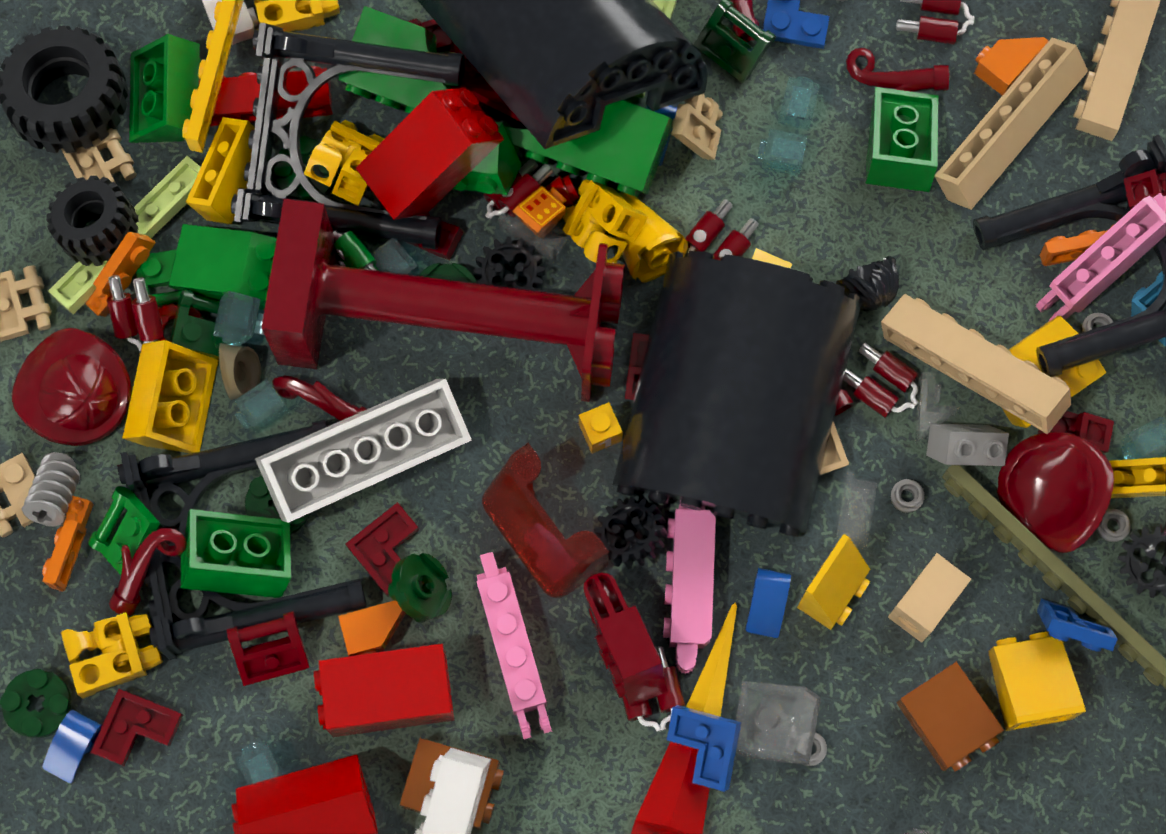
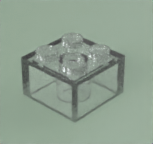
M743 681L735 721L741 722L736 752L746 758L809 765L821 698L806 687Z

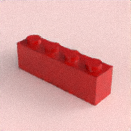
M311 66L316 77L327 70V68L322 69L318 66ZM303 70L289 71L286 88L291 95H298L309 85ZM245 72L238 77L227 78L223 76L210 127L219 126L223 117L247 120L250 123L256 122V117L253 116V103L255 98L259 97L260 84L257 83V73ZM330 80L313 96L303 118L333 115ZM279 96L276 120L284 117L289 107L295 108L297 102H290Z

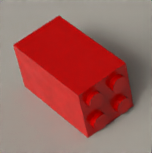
M465 87L432 91L356 167V170L393 220L428 213L504 140L498 131L496 122L484 113L478 105V98Z
M443 644L319 660V670L314 671L315 689L319 691V695L323 698V704L317 705L320 726L323 725V729L327 730L332 737L455 721L447 656Z
M357 754L236 788L237 802L231 804L235 822H233L234 834H378L374 807Z

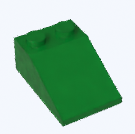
M875 87L866 159V184L930 192L938 165V95Z
M183 224L168 287L183 290L184 288L194 291V294L265 310L277 238L249 231Z

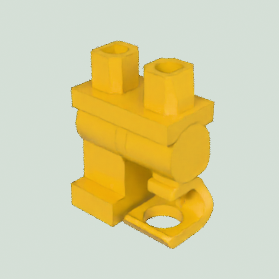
M254 0L259 24L261 22L283 28V31L286 32L306 30L314 26L325 25L324 18L340 13L338 0H267L263 2L262 0Z
M343 120L341 123L334 121L321 143L314 148L304 175L331 187L338 168L341 166L342 169L332 194L359 206L368 185L356 170V167L384 138L376 134L366 136L358 132L356 125L347 120ZM313 166H324L329 172V177L321 178L317 176L313 171Z
M585 179L578 189L581 196L576 206L573 205L567 208L568 212L563 217L566 224L562 230L567 235H570L571 239L578 246L584 248L585 256L595 263L597 262L599 243L608 244V248L617 245V254L607 260L608 263H617L628 243L605 234L606 231L609 234L634 242L648 216L642 211L633 208L614 188Z
M127 613L116 615V617L103 619L94 623V628L91 632H77L70 629L61 632L68 661L71 664L69 667L77 694L82 699L107 688L146 676V670L163 663L158 647L154 648L153 645L140 649L137 638L150 634L149 628L152 627V623L148 614L129 617ZM99 648L102 651V655L80 661L79 655L86 649L93 651Z

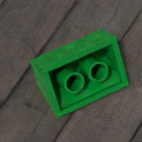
M166 34L131 53L130 143L182 142L185 140L182 136V130L185 120L190 119L193 108L190 106L191 95L194 89L199 88L200 44Z
M496 122L504 140L453 189L459 191H478L485 194L508 195L522 164L502 122Z
M189 510L184 536L187 546L181 555L182 589L273 598L283 596L291 579L290 522L287 523L276 518Z

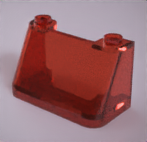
M527 443L515 451L484 491L482 504L487 515L541 589L550 597L562 598L585 583L590 576L608 566L609 551L599 537L590 531H579L568 539L564 538L535 498L533 481L540 475L541 461L531 445Z

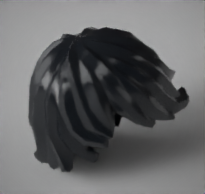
M887 256L884 257L883 261L857 266L855 271L849 269L847 277L838 280L836 284L845 288L844 295L847 297L849 293H855L861 298L862 305L860 310L873 311L884 308L895 299L899 289L896 259Z

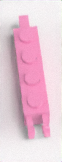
M1159 193L1154 198L1147 196L1135 205L1051 282L1050 287L1052 290L1036 304V308L1043 312L1061 299L1065 305L1054 313L1049 321L1058 315L1066 320L1074 312L1080 313L1166 236V195L1163 196Z
M680 504L679 509L675 510L674 518H668L667 538L673 539V551H667L666 571L672 572V584H665L664 604L671 605L670 618H664L663 638H670L669 647H676L675 660L677 663L675 665H677L676 668L681 674L693 672L697 662V648L703 649L710 643L712 638L716 517L710 510H705L703 505L701 510L697 511L682 507Z
M493 552L480 555L484 573L477 575V585L514 716L517 715L523 739L531 738V728L526 720L525 713L533 710H538L539 723L544 734L552 732L545 708L547 707L546 698L510 572H507L506 567L497 568Z

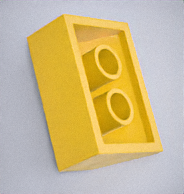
M1058 315L1008 350L1018 359L1030 361L1040 369L1036 355L1037 347L1079 333ZM1098 359L1064 370L1062 375L1057 377L1068 385L1071 397H1073L1107 372ZM1002 408L1012 425L1023 428L1031 426V424Z
M166 340L143 343L122 439L146 447L185 453L200 452L218 360Z

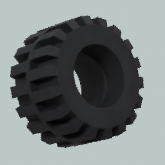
M90 176L88 180L81 177L74 184L71 182L66 184V189L63 192H57L55 195L56 201L51 202L48 207L51 213L47 214L46 220L49 223L47 227L52 237L76 263L80 261L85 266H89L92 262L95 266H100L103 264V261H108L127 232L138 233L139 227L136 223L139 222L135 208L115 182H111L105 177L99 179L97 176ZM101 215L94 224L84 228L90 219Z

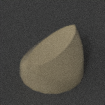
M220 343V369L230 400L252 395L257 390L261 380V364L257 353L248 346Z

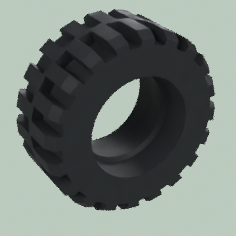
M58 26L56 30L47 27L41 29L42 33L35 36L33 33L24 37L25 42L21 45L17 43L10 50L12 55L4 58L1 64L3 71H0V103L17 134L24 141H28L31 146L37 149L45 147L46 151L51 153H59L60 149H64L65 153L76 152V148L84 147V149L94 146L92 142L98 138L101 141L109 135L108 130L110 128L115 129L120 123L119 114L123 115L127 108L126 99L128 98L125 76L109 44L104 43L103 39L97 34H89L87 29L75 27V30H71L70 26ZM82 75L89 78L81 93L65 103L48 105L37 102L42 90L59 77Z

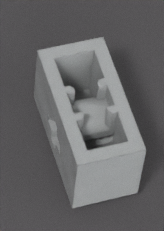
M930 423L926 456L945 465L1005 466L1009 433L990 425Z

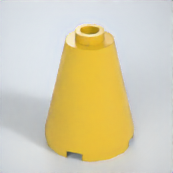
M619 192L633 208L642 211L648 216L634 242L615 236L617 239L628 243L622 253L627 268L635 280L636 278H639L641 282L654 280L666 272L671 253L679 251L684 253V257L688 249V242L680 232L636 196Z

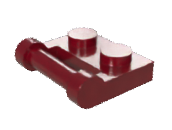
M294 611L284 613L282 618L242 629H238L236 626L226 630L243 686L309 668V661ZM286 630L289 635L288 637L248 648H243L242 642Z

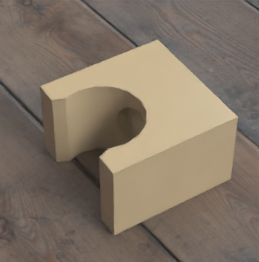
M936 553L888 618L922 643L934 630L970 582L971 578Z

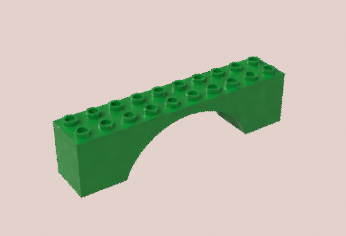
M364 6L352 41L438 53L436 35L426 28ZM362 71L344 73L339 75L338 78L339 81L347 84L345 90L370 99L372 94L377 95L375 101L400 110L402 104L407 106L405 112L409 114L432 91L453 89L451 85H446V83ZM620 100L606 105L600 130L547 149L542 147L528 129H516L505 126L504 128L516 154L519 153L520 148L527 150L526 157L547 165L550 159L558 162L556 168L576 176H578L580 170L588 173L586 179L606 186L609 185L610 181L619 184L617 187L618 191L638 198L640 192L646 195L649 192L672 130L673 120L663 114Z

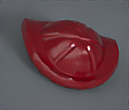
M76 328L61 329L45 338L25 359L12 390L13 407L21 420L33 432L48 441L70 446L92 444L110 435L123 421L131 400L130 377L117 352L96 335Z
M1043 432L1021 441L1007 455L1005 466L1001 467L998 476V496L1001 505L1047 548L1060 553H1068L1079 548L1099 527L1110 503L1114 486L1113 469L1106 456L1095 445L1084 438L1064 432H1049L1048 434Z

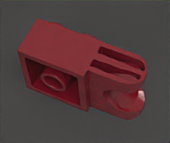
M597 573L590 576L585 581L583 589L590 608L591 621L597 632L595 639L600 649L598 651L606 670L609 669L613 678L611 680L618 697L625 696L629 706L632 707L668 692L662 662L636 606L628 608L616 580L610 574Z

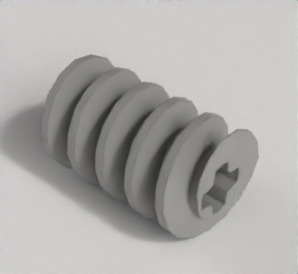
M53 452L46 454L42 458L28 496L25 498L24 506L21 508L23 514L31 521L45 526H58L63 523L69 503L72 501V495L76 491V485L80 481V473L70 456Z

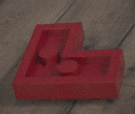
M397 502L345 543L349 551L387 597L390 596L388 586L392 582L393 569L396 563L401 560L394 550L419 531V527Z
M118 689L91 753L125 766L138 735L170 747L183 714Z

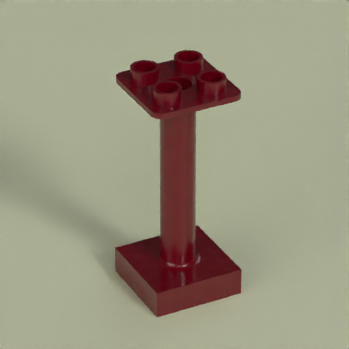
M291 199L283 200L261 327L278 365L317 370L326 315L567 345L582 379L581 401L590 402L592 385L610 387L616 329L600 327L601 322L618 324L624 264L607 262L608 244L599 243L596 269L574 296L336 266L334 264L337 251L333 247L336 240L325 205L323 203Z

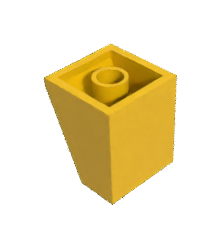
M1049 632L1029 635L1030 640L1017 642L1016 637L996 641L997 646L988 651L1005 731L1068 721L1086 712L1063 641L1050 637Z

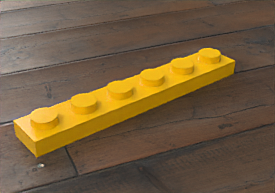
M222 0V2L218 1L214 12L216 25L214 31H209L206 48L209 51L206 60L202 59L200 62L198 77L201 80L199 88L194 89L190 101V106L193 108L190 119L185 120L182 130V136L185 138L191 151L203 153L243 0Z

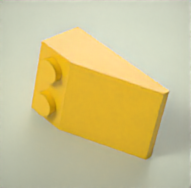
M845 534L842 535L807 588L797 607L830 630L835 623L843 625L853 610L847 606L853 595L860 598L871 582L865 578L870 568L850 537Z

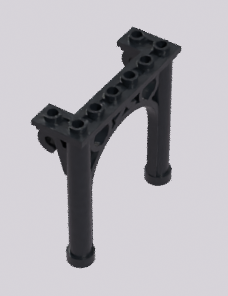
M260 22L259 30L256 29L253 35V49H256L255 56L264 58L263 65L259 66L257 72V83L260 84L259 97H256L253 103V116L256 117L255 130H251L248 140L249 149H252L251 160L247 162L244 170V180L248 182L247 188H238V193L234 194L231 202V212L235 214L234 221L257 222V220H266L280 223L284 199L314 202L289 198L302 185L310 196L317 201L315 203H323L325 205L333 231L345 233L352 231L358 235L422 244L423 248L437 250L442 234L441 217L415 215L393 220L387 210L343 204L324 195L314 185L310 177L304 175L305 167L300 150V131L305 111L311 99L324 84L336 76L348 72L362 71L446 83V85L460 87L465 71V55L450 52L449 55L286 32L283 31V28ZM284 58L290 59L289 61L284 63ZM307 61L336 66L329 68L316 77ZM294 67H300L304 71L309 84L298 95H291L286 88L287 74ZM279 96L287 101L297 102L295 108L289 107L284 117L276 120ZM290 125L289 132L284 127ZM274 133L281 138L283 149H289L290 156L288 154H279L271 158ZM282 161L288 162L296 174L291 185L284 190L279 189L274 183L275 167ZM267 189L272 193V195L267 194Z
M1160 135L1153 136L1152 142L1147 144V150L1141 149L1127 154L1119 163L1121 171L1096 184L990 218L986 215L974 219L973 229L980 248L986 250L1083 218H1106L1118 222L1131 210L1129 204H1127V209L1113 206L1128 200L1124 179L1156 169L1158 174L1166 173V146ZM1166 236L1152 247L1160 260L1163 271V286L1159 296L1152 305L1132 317L1037 347V360L1043 373L1050 377H1057L1062 375L1064 370L1166 337V309L1163 310L1166 305Z
M323 419L312 422V426L174 458L169 454H160L139 460L135 454L129 455L128 452L120 453L122 464L117 465L121 484H126V488L137 496L160 522L162 527L173 529L179 527V532L185 536L189 510H195L202 496L213 484L227 476L258 469L255 458L326 428L327 423ZM203 478L194 487L189 496L179 486L175 485ZM157 489V490L153 493V495L151 496V491H150V490ZM167 494H176L185 503L180 515L173 520L164 519L161 515L160 501ZM171 541L169 546H175V544ZM158 548L155 550L144 579L146 587H152L154 600L149 601L150 612L154 622V627L149 628L151 642L154 648L158 647L159 652L163 653L170 660L177 659L176 655L183 654L182 651L228 641L226 630L236 626L238 629L282 618L284 613L294 611L297 624L367 608L362 582L359 578L257 603L235 602L222 597L216 592L200 590L203 593L199 609L196 612L187 614L181 611L178 601L179 593L182 590L181 579L170 590L165 564H173L179 567L181 571V558L179 556L165 555ZM211 601L227 610L233 611L203 618L208 612ZM176 616H177L180 620H182V621H178V622H177V621H176Z

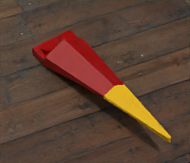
M736 602L729 610L688 701L687 708L721 716L737 611ZM670 741L637 814L631 834H703L710 788L692 783L698 749Z

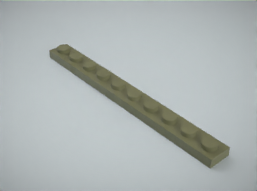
M951 465L942 476L946 481L944 483L946 489L955 497L961 495L970 504L968 508L975 517L982 521L986 519L995 527L993 529L994 534L1005 544L1011 542L1019 550L1018 556L1029 567L1035 565L1045 574L1042 578L1049 587L1055 591L1059 589L1069 597L1067 600L1068 604L1077 613L1084 614L1085 612L1094 623L1111 628L1117 637L1116 643L1120 645L1118 651L1130 662L1136 660L1145 669L1143 674L1152 684L1156 686L1161 684L1166 689V659L960 465Z

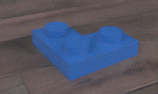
M768 0L763 30L765 32L769 30L776 35L774 41L824 49L829 16L798 11L800 0Z
M1041 598L1037 612L1047 631H1049L1050 636L1062 641H1068L1069 638L1081 641L1084 647L1093 651L1100 652L1102 648L1113 651L1117 637L1111 628L1080 619L1073 608Z
M679 705L672 708L667 741L698 749L692 783L723 792L729 790L741 722Z

